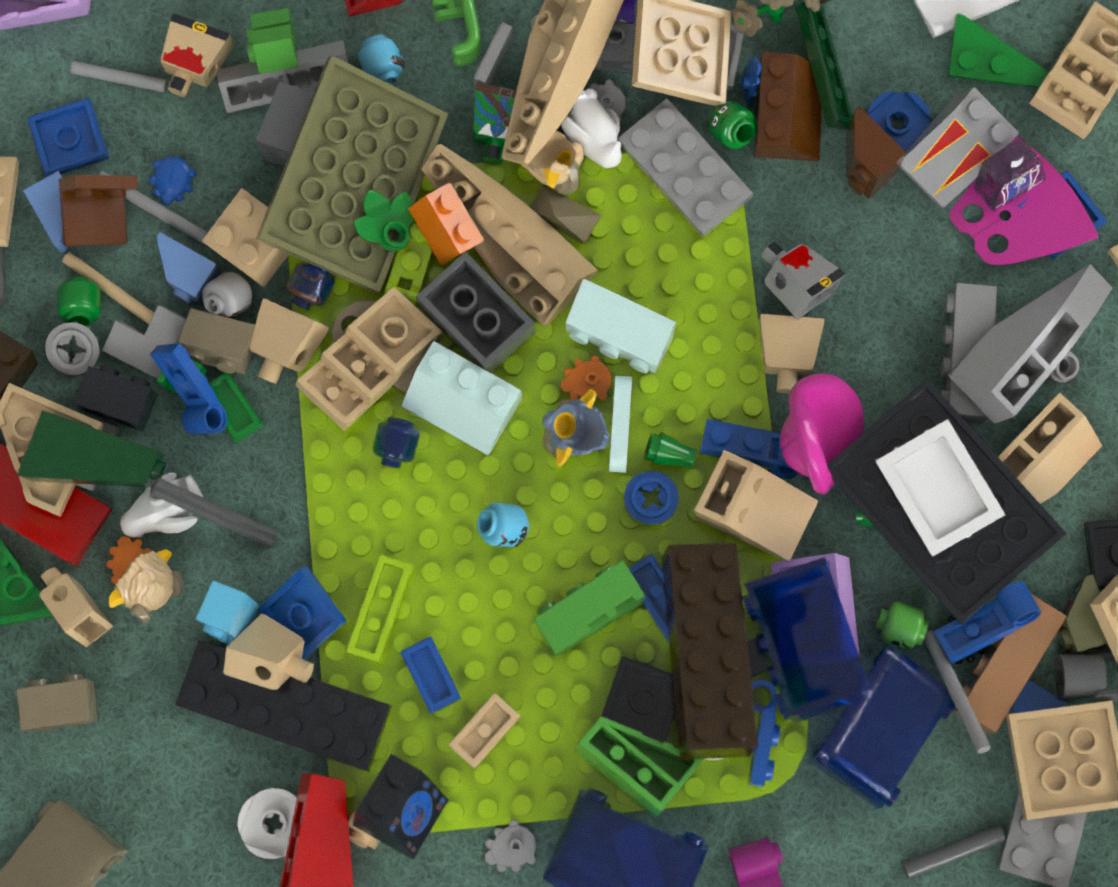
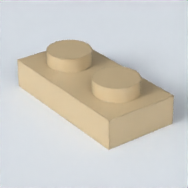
M494 693L451 741L449 746L475 769L521 716Z

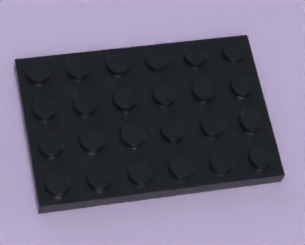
M927 378L827 464L835 484L960 625L1067 534ZM948 419L1005 515L976 531L971 537L964 538L932 557L875 461L892 452L895 447L904 445L923 434L925 430H930Z

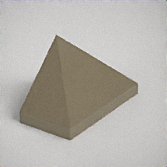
M545 185L541 187L530 206L532 210L553 228L583 244L586 243L601 217L600 214L562 194H558L555 190Z

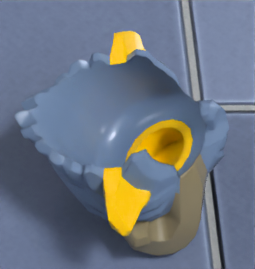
M590 389L580 399L561 400L554 410H550L543 416L542 423L545 431L542 445L556 458L555 464L557 466H562L569 456L585 455L599 449L603 450L605 445L609 444L608 438L610 434L607 432L602 412L593 406L596 392L593 389Z

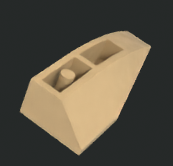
M438 144L421 170L435 190L451 183L484 239L483 242L474 248L496 280L544 327L547 326L575 300L583 279L591 281L598 270L548 222L500 183L442 144Z

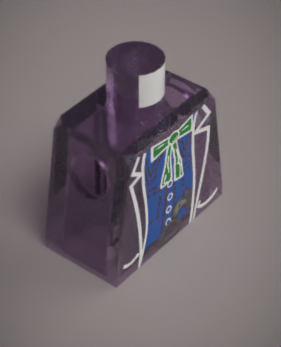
M1019 138L982 162L974 188L990 210L994 212L1045 181L1042 161L1026 140Z

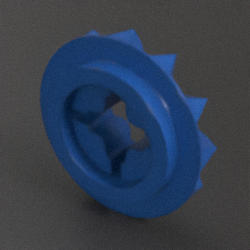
M646 471L633 477L628 483L624 494L626 510L634 520L646 525L662 524L673 516L679 500L678 490L674 482L665 474L657 471ZM660 487L657 500L663 507L651 504L649 507L642 509L645 497L639 490L651 494Z

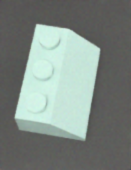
M583 279L566 320V332L570 333L569 337L580 344L587 345L590 342L600 347L599 351L609 358L617 359L619 356L629 361V365L641 373L647 374L650 371L656 374L673 340L676 322Z
M433 341L414 373L401 406L489 456L522 401V392L520 389Z

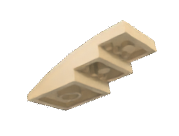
M1096 1L1069 39L1029 103L1082 139H1085L1090 133L1101 112L1109 104L1118 88V16Z
M393 287L347 327L346 333L322 353L321 360L297 380L296 387L345 431L419 359L433 341L441 335L442 330Z

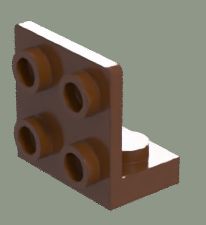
M73 175L59 179L63 244L65 246L126 244L127 230L124 197H126V191L138 189L137 175Z

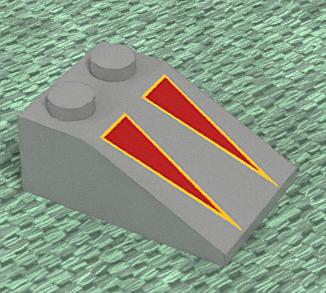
M975 87L956 93L906 151L900 168L938 206L944 208L1004 152L1019 132Z

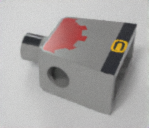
M772 242L761 255L772 266L764 279L766 286L797 319L830 298L846 275L841 269L805 244H799L789 252H786L776 242Z

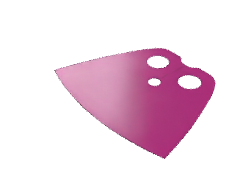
M1018 136L975 179L949 213L952 223L960 232L967 233L974 239L975 251L986 263L991 265L1018 263L1057 253L1099 238L1088 213L1069 184L1042 155ZM1023 157V161L1019 166L1011 167L1012 161H1018ZM1033 168L1032 188L1026 187L1027 189L1024 190L1023 194H1017L1016 199L1011 198L1004 204V197L1001 191L1003 190L1006 201L1007 188L1005 187H1007V184ZM1026 199H1028V200L1024 203V205H1023L1021 208H1019L1018 205H1019L1020 203H1022L1023 201H1025ZM976 204L982 208L984 215L979 222L969 223L964 220L962 212L967 205ZM1003 210H1008L1011 213V218L1006 221L1001 220L999 213ZM995 234L1005 236L1008 240V248L1002 253L991 252L987 247V241L991 236Z

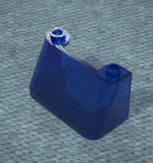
M890 643L880 650L873 661L874 667L868 670L865 679L840 718L826 735L825 739L827 741H824L820 748L816 749L808 762L877 809H881L884 804L891 807L901 792V789L897 787L900 780L939 719L943 718L946 720L955 707L946 686Z
M588 788L587 791L580 789L543 874V879L555 887H694L709 846L703 844L705 840L695 833L685 831L684 835L677 834L674 837L611 809V804L606 801L608 796L596 789Z

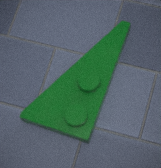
M957 13L955 15L947 77L1031 88L1040 87L1049 73L1047 70L963 14Z
M0 537V627L53 616L39 596L41 592Z

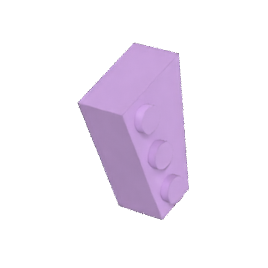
M0 0V30L89 15L91 0Z

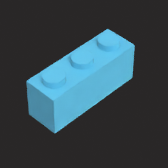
M213 580L196 620L204 625L202 631L208 633L214 639L229 645L255 620L260 605L246 593Z

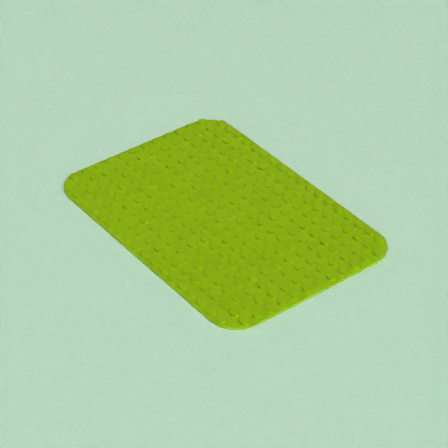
M621 149V162L613 168H603L583 154L584 160L579 167L578 188L574 193L564 196L600 214L601 217L585 244L557 229L555 230L598 270L590 282L676 322L673 340L656 374L650 371L647 374L641 373L633 369L629 365V361L619 356L617 359L609 358L599 351L600 347L590 342L587 345H583L569 337L570 333L566 332V320L573 302L544 327L496 280L475 248L467 251L466 253L535 322V333L491 373L520 389L522 401L489 456L403 408L401 405L406 394L392 386L345 431L299 390L313 575L347 620L345 624L319 646L321 682L392 705L369 772L327 758L329 777L345 780L347 813L349 816L358 809L390 754L421 770L447 797L448 802L430 833L509 825V822L512 820L517 821L519 824L645 811L574 750L601 717L622 656L672 673L669 643L645 606L641 605L573 648L555 657L535 625L534 618L539 616L536 611L551 601H554L556 604L568 597L566 592L581 583L586 585L596 578L595 575L610 565L615 566L622 560L629 568L648 555L653 554L662 568V556L668 545L736 543L747 641L754 638L758 639L768 667V672L751 677V684L758 680H765L776 688L778 697L775 710V725L780 726L778 745L771 746L769 755L770 760H775L772 780H765L763 787L748 785L753 753L750 757H732L720 760L704 759L664 809L750 800L774 792L795 774L807 748L808 717L801 664L780 665L771 562L784 560L697 521L694 512L720 459L700 454L707 419L772 431L765 373H763L758 313L744 205L702 238L623 149ZM505 160L498 165L487 162L473 164L529 207L532 205L541 187L545 185L517 162ZM426 175L414 204L427 194L435 191ZM395 252L381 291L377 294L290 254L288 255L290 282L293 283L292 285H295L301 291L313 294L314 297L316 294L322 299V302L316 305L291 294L292 311L329 327L327 334L304 370L300 373L297 372L298 379L319 362L322 353L334 344L332 337L333 325L337 316L344 308L358 301L377 302L384 296L397 252ZM433 253L423 289L457 258L441 266ZM302 265H304V273H310L315 278L320 275H324V277L316 282L309 280L310 275L308 278H304L301 274ZM302 278L303 282L301 284L303 285H297L295 281L298 282V279ZM401 280L399 287L410 289L412 283ZM310 283L314 285V288H312L315 291L314 293L306 288ZM417 305V308H418L427 318H429V317L419 308V306ZM349 319L344 323L343 331L345 333L347 327L356 319ZM442 331L440 335L441 340L438 344L472 362ZM595 355L601 363L607 366L611 373V386L607 391V398L600 400L597 397L593 406L598 408V411L602 412L607 432L610 434L608 438L609 444L605 445L603 450L599 449L585 455L569 456L562 466H557L555 464L556 458L542 445L545 431L542 423L543 416L550 410H554L561 400H571L569 397L570 392H564L560 387L561 380L567 378L564 374L565 369H574L576 367L574 363L577 359H581L583 362L590 361L591 357ZM615 376L632 377L626 473L609 472ZM663 432L679 442L697 449L692 468L651 464V460L644 459L646 445L651 433L659 434ZM657 471L663 473L674 482L678 490L679 500L673 516L662 524L646 525L634 520L626 510L624 501L626 487L633 477L642 472ZM660 487L651 494L639 490L645 497L642 509L649 507L651 504L663 507L657 500ZM493 502L514 504L522 507L526 512L529 532L518 547L511 549L488 545L483 541L477 529V520L479 514L489 504ZM381 554L412 564L413 569L379 664L348 654L346 651ZM430 636L462 698L433 714H430L400 651ZM762 688L753 689V703L760 707L766 706L769 703L768 692ZM496 693L521 718L474 769L449 744L492 695ZM675 714L666 742L679 749ZM755 714L756 731L760 714Z

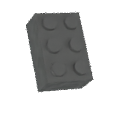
M466 252L416 296L419 308L472 363L490 373L535 333V322Z

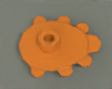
M594 355L590 361L585 362L577 359L574 363L576 366L574 369H565L564 374L567 378L561 380L560 387L564 392H570L569 397L571 400H575L579 396L583 397L590 389L596 392L595 398L599 397L600 400L607 398V391L611 386V373L607 366L599 361L597 356Z
M122 536L117 541L118 548L114 546L109 549L110 554L114 557L113 560H108L106 565L112 569L114 574L111 578L113 584H116L123 577V574L129 568V563L133 562L134 558H137L139 554L144 555L151 552V549L143 550L141 548V539H136L132 543L130 537Z

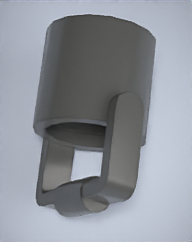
M1111 649L1088 650L1084 654L1057 655L1054 669L1058 697L1060 699L1094 698L1097 702L1118 701V690H1106L1107 672L1105 661H1116Z

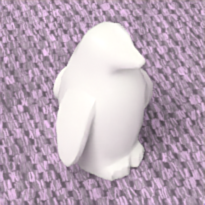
M583 90L560 125L571 142L577 141L582 145L586 157L603 168L616 167L622 158L621 143L617 141L620 120L615 111L611 108L605 109L597 99V92L595 90Z
M168 473L161 478L203 497L191 475L175 479L177 477L176 473ZM147 487L131 508L123 514L120 525L125 535L132 538H141L144 533L151 532L180 533L192 527L197 522V517L187 510L151 495V487Z

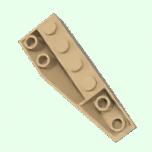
M544 0L529 35L501 158L506 161L529 164L549 141L570 112L588 82L624 0Z
M1059 393L1003 450L998 458L1041 504L1056 495L1102 447V444L1086 416Z

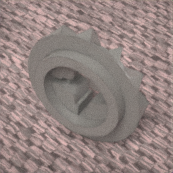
M77 321L62 323L55 327L48 335L45 344L46 355L52 366L58 371L69 375L85 373L88 366L93 367L100 353L98 337L93 334L90 327L81 325ZM75 336L77 346L86 350L78 351L73 361H71L70 350L66 349L63 345L69 344Z

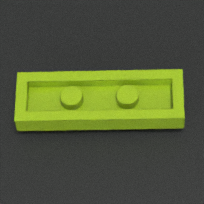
M380 554L346 651L348 654L380 664L413 569L412 564Z

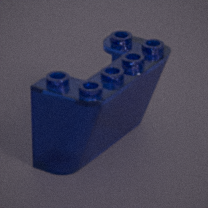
M825 557L745 583L748 594L743 595L742 598L752 622L758 621L762 633L757 634V639L762 653L770 654L773 666L767 667L774 687L779 686L781 693L775 694V699L784 720L790 719L794 725L872 694Z

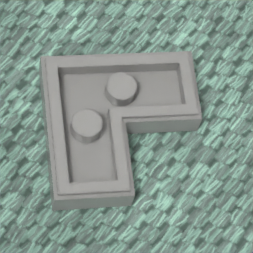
M158 305L146 333L121 321H115L102 351L158 379L161 369L150 353L157 345L178 343L187 318L162 305Z

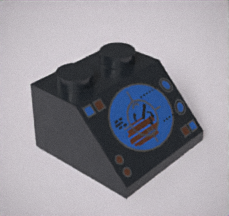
M390 754L356 810L352 826L414 860L446 806L448 799L421 770Z

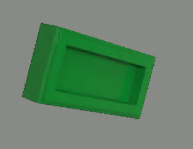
M223 372L208 382L226 411L227 424L225 428L236 444L264 426L231 374Z

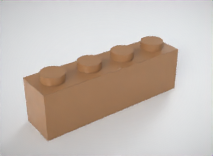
M1033 594L1032 596L1041 610V615L1033 622L992 643L991 645L994 648L988 658L982 655L972 670V673L977 675L970 686L964 684L962 687L982 730L988 734L997 732L1067 617ZM956 708V710H955L954 712L957 713L958 715H960L959 712H958V710H957V708Z

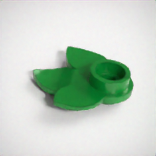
M369 190L363 201L365 216L353 222L359 236L367 242L379 243L383 249L389 252H397L404 249L410 240L408 227L414 220L408 210L413 205L411 197L404 191L390 202L381 194ZM389 230H393L396 233V241H391L388 238Z

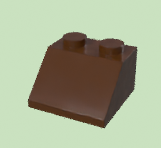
M859 106L854 111L846 132V177L849 179L848 184L856 194H864L870 199L897 174L906 152Z

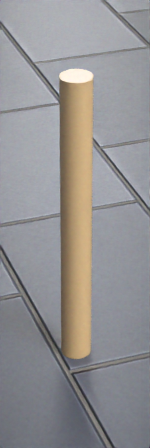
M71 252L64 256L62 262L80 276L97 284L101 291L145 323L150 324L154 315L153 311Z

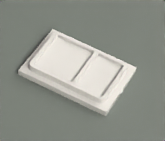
M948 419L930 430H925L923 434L904 445L895 447L892 452L875 461L932 557L964 538L971 537L976 531L1005 515Z

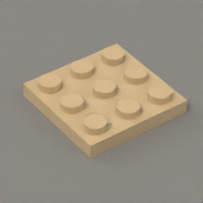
M638 0L632 86L713 106L725 104L731 11L691 0Z
M1112 701L1006 715L1024 820L1118 808V729Z

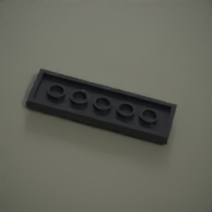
M198 640L175 703L176 706L367 772L370 771L392 705L313 678H309L307 682L303 683L289 677L278 689L271 690L224 674L226 649Z

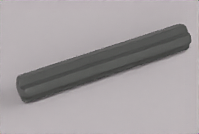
M157 478L151 487V495L264 546L271 547L277 537L276 530L166 480Z

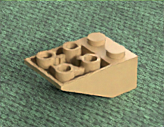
M724 450L694 512L697 521L790 562L818 504V500L755 463Z

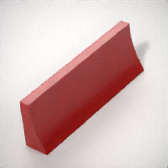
M0 444V523L77 567L113 509L76 487L61 517L28 503L8 449Z

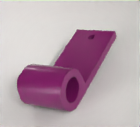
M765 837L728 849L738 887H783L778 873V863L783 862V858L777 841L771 843L769 837Z

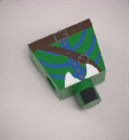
M476 82L473 124L474 142L485 145L482 158L485 162L498 165L502 163V152L517 90Z

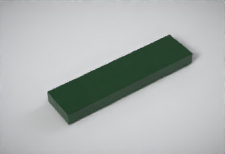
M805 2L796 6L795 9L827 127L848 129L853 115L824 8L820 6L819 11L814 12L811 8H807Z

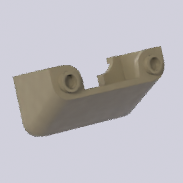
M61 799L56 803L50 801L40 811L38 815L39 823L0 871V887H94L99 879H104L108 874L105 870H108L113 863L118 865L129 850L66 800Z

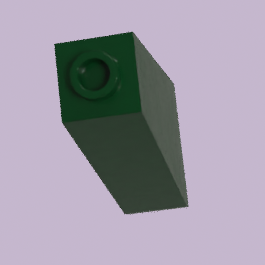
M42 410L17 475L31 482L151 487L157 478H162L166 462L162 461L164 455L158 450Z

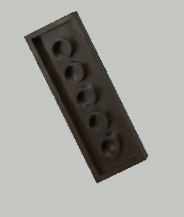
M736 543L668 545L662 556V569L680 760L750 757L758 748L737 545Z

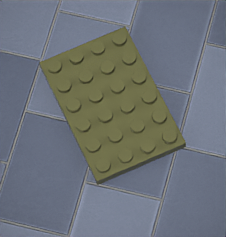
M331 55L327 58L256 239L375 294L380 293L395 252L383 249L379 243L365 241L357 233L353 222L365 216L363 201L369 190L381 194L390 202L397 195L406 191L414 204L425 176L421 169L437 145L448 113ZM393 230L388 231V238L391 241H396V233Z

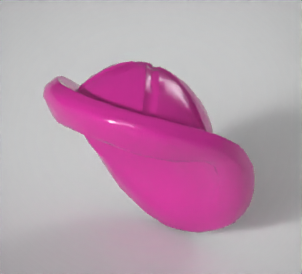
M819 373L800 379L790 390L788 399L790 414L782 427L780 447L783 450L782 455L787 464L796 472L809 477L814 491L824 495L835 484L827 464L863 434L864 412L857 394L845 381L835 375Z

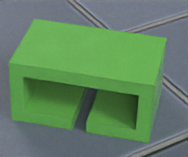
M289 8L251 14V27L246 28L248 38L247 50L250 62L257 63L259 74L298 67L296 38Z

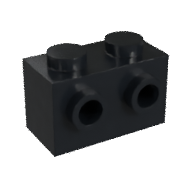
M101 365L100 369L88 366L74 404L81 411L143 432L158 396L150 388L151 383L136 376H132L131 380L119 377L120 372Z

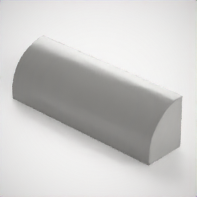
M341 40L297 51L298 67L259 74L257 63L248 62L218 69V84L226 112L230 113L271 103L279 81L314 93L328 57L332 55L349 64L344 41Z

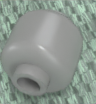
M225 272L205 285L203 289L204 306L211 314L232 319L250 307L252 302L251 286L244 277L234 272Z

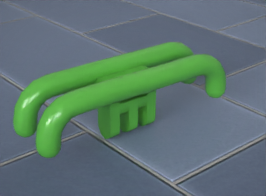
M432 0V9L439 10L434 12L435 21L440 22L464 18L467 39L460 44L454 45L451 52L454 55L453 63L455 66L463 67L471 64L478 58L481 51L480 27L474 0Z

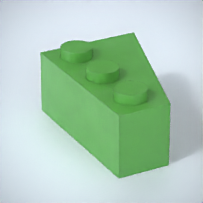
M623 560L615 566L610 565L595 575L596 578L586 585L581 583L566 592L568 597L556 604L554 601H551L536 611L539 616L534 618V623L555 657H558L643 605L645 594Z
M602 716L574 750L654 818L663 811L704 760H680V751L673 747L674 745L642 735V732Z

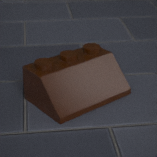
M762 52L760 60L762 70L759 74L760 83L758 84L757 129L755 133L754 157L819 162L822 106L810 61L797 54Z

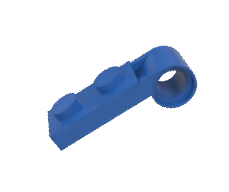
M180 343L157 345L150 355L187 406L182 414V425L185 431L191 435L222 432L227 424L226 411L208 384L207 378L199 371L190 358L188 351Z
M707 419L700 454L720 458L725 450L758 466L767 467L768 472L781 479H793L798 476V472L787 464L782 455L783 450L780 447L781 434Z
M1017 581L1004 587L998 592L997 599L983 605L961 625L957 620H954L934 631L951 664L1033 622L1041 615L1039 606L1023 581Z
M758 680L752 683V691L755 688L766 690L769 694V703L763 707L754 704L755 714H760L757 727L758 748L753 752L748 785L763 787L765 780H772L775 760H770L769 755L771 746L778 745L780 726L775 725L777 690L770 682Z

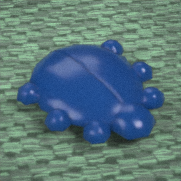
M756 56L753 59L749 58L748 66H745L744 75H742L740 80V87L744 90V100L747 106L752 104L751 98L757 95V86L760 83L759 74L761 73L762 66Z
M177 156L166 157L161 161L155 160L153 162V167L156 169L154 175L150 176L149 181L151 184H155L156 188L152 191V194L155 197L161 195V203L164 205L172 204L174 199L177 202H182L184 199L182 194L184 192L190 193L193 189L190 182L191 178L196 176V171L191 169L185 160Z

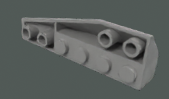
M1091 264L1085 266L988 329L948 376L994 424L1014 417L1082 335L1110 293L1111 285Z

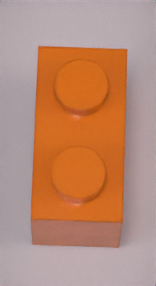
M451 183L427 194L408 208L441 266L484 241Z

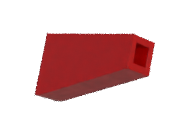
M301 774L279 887H353L345 780L315 774Z

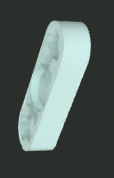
M615 376L609 472L626 473L632 377Z

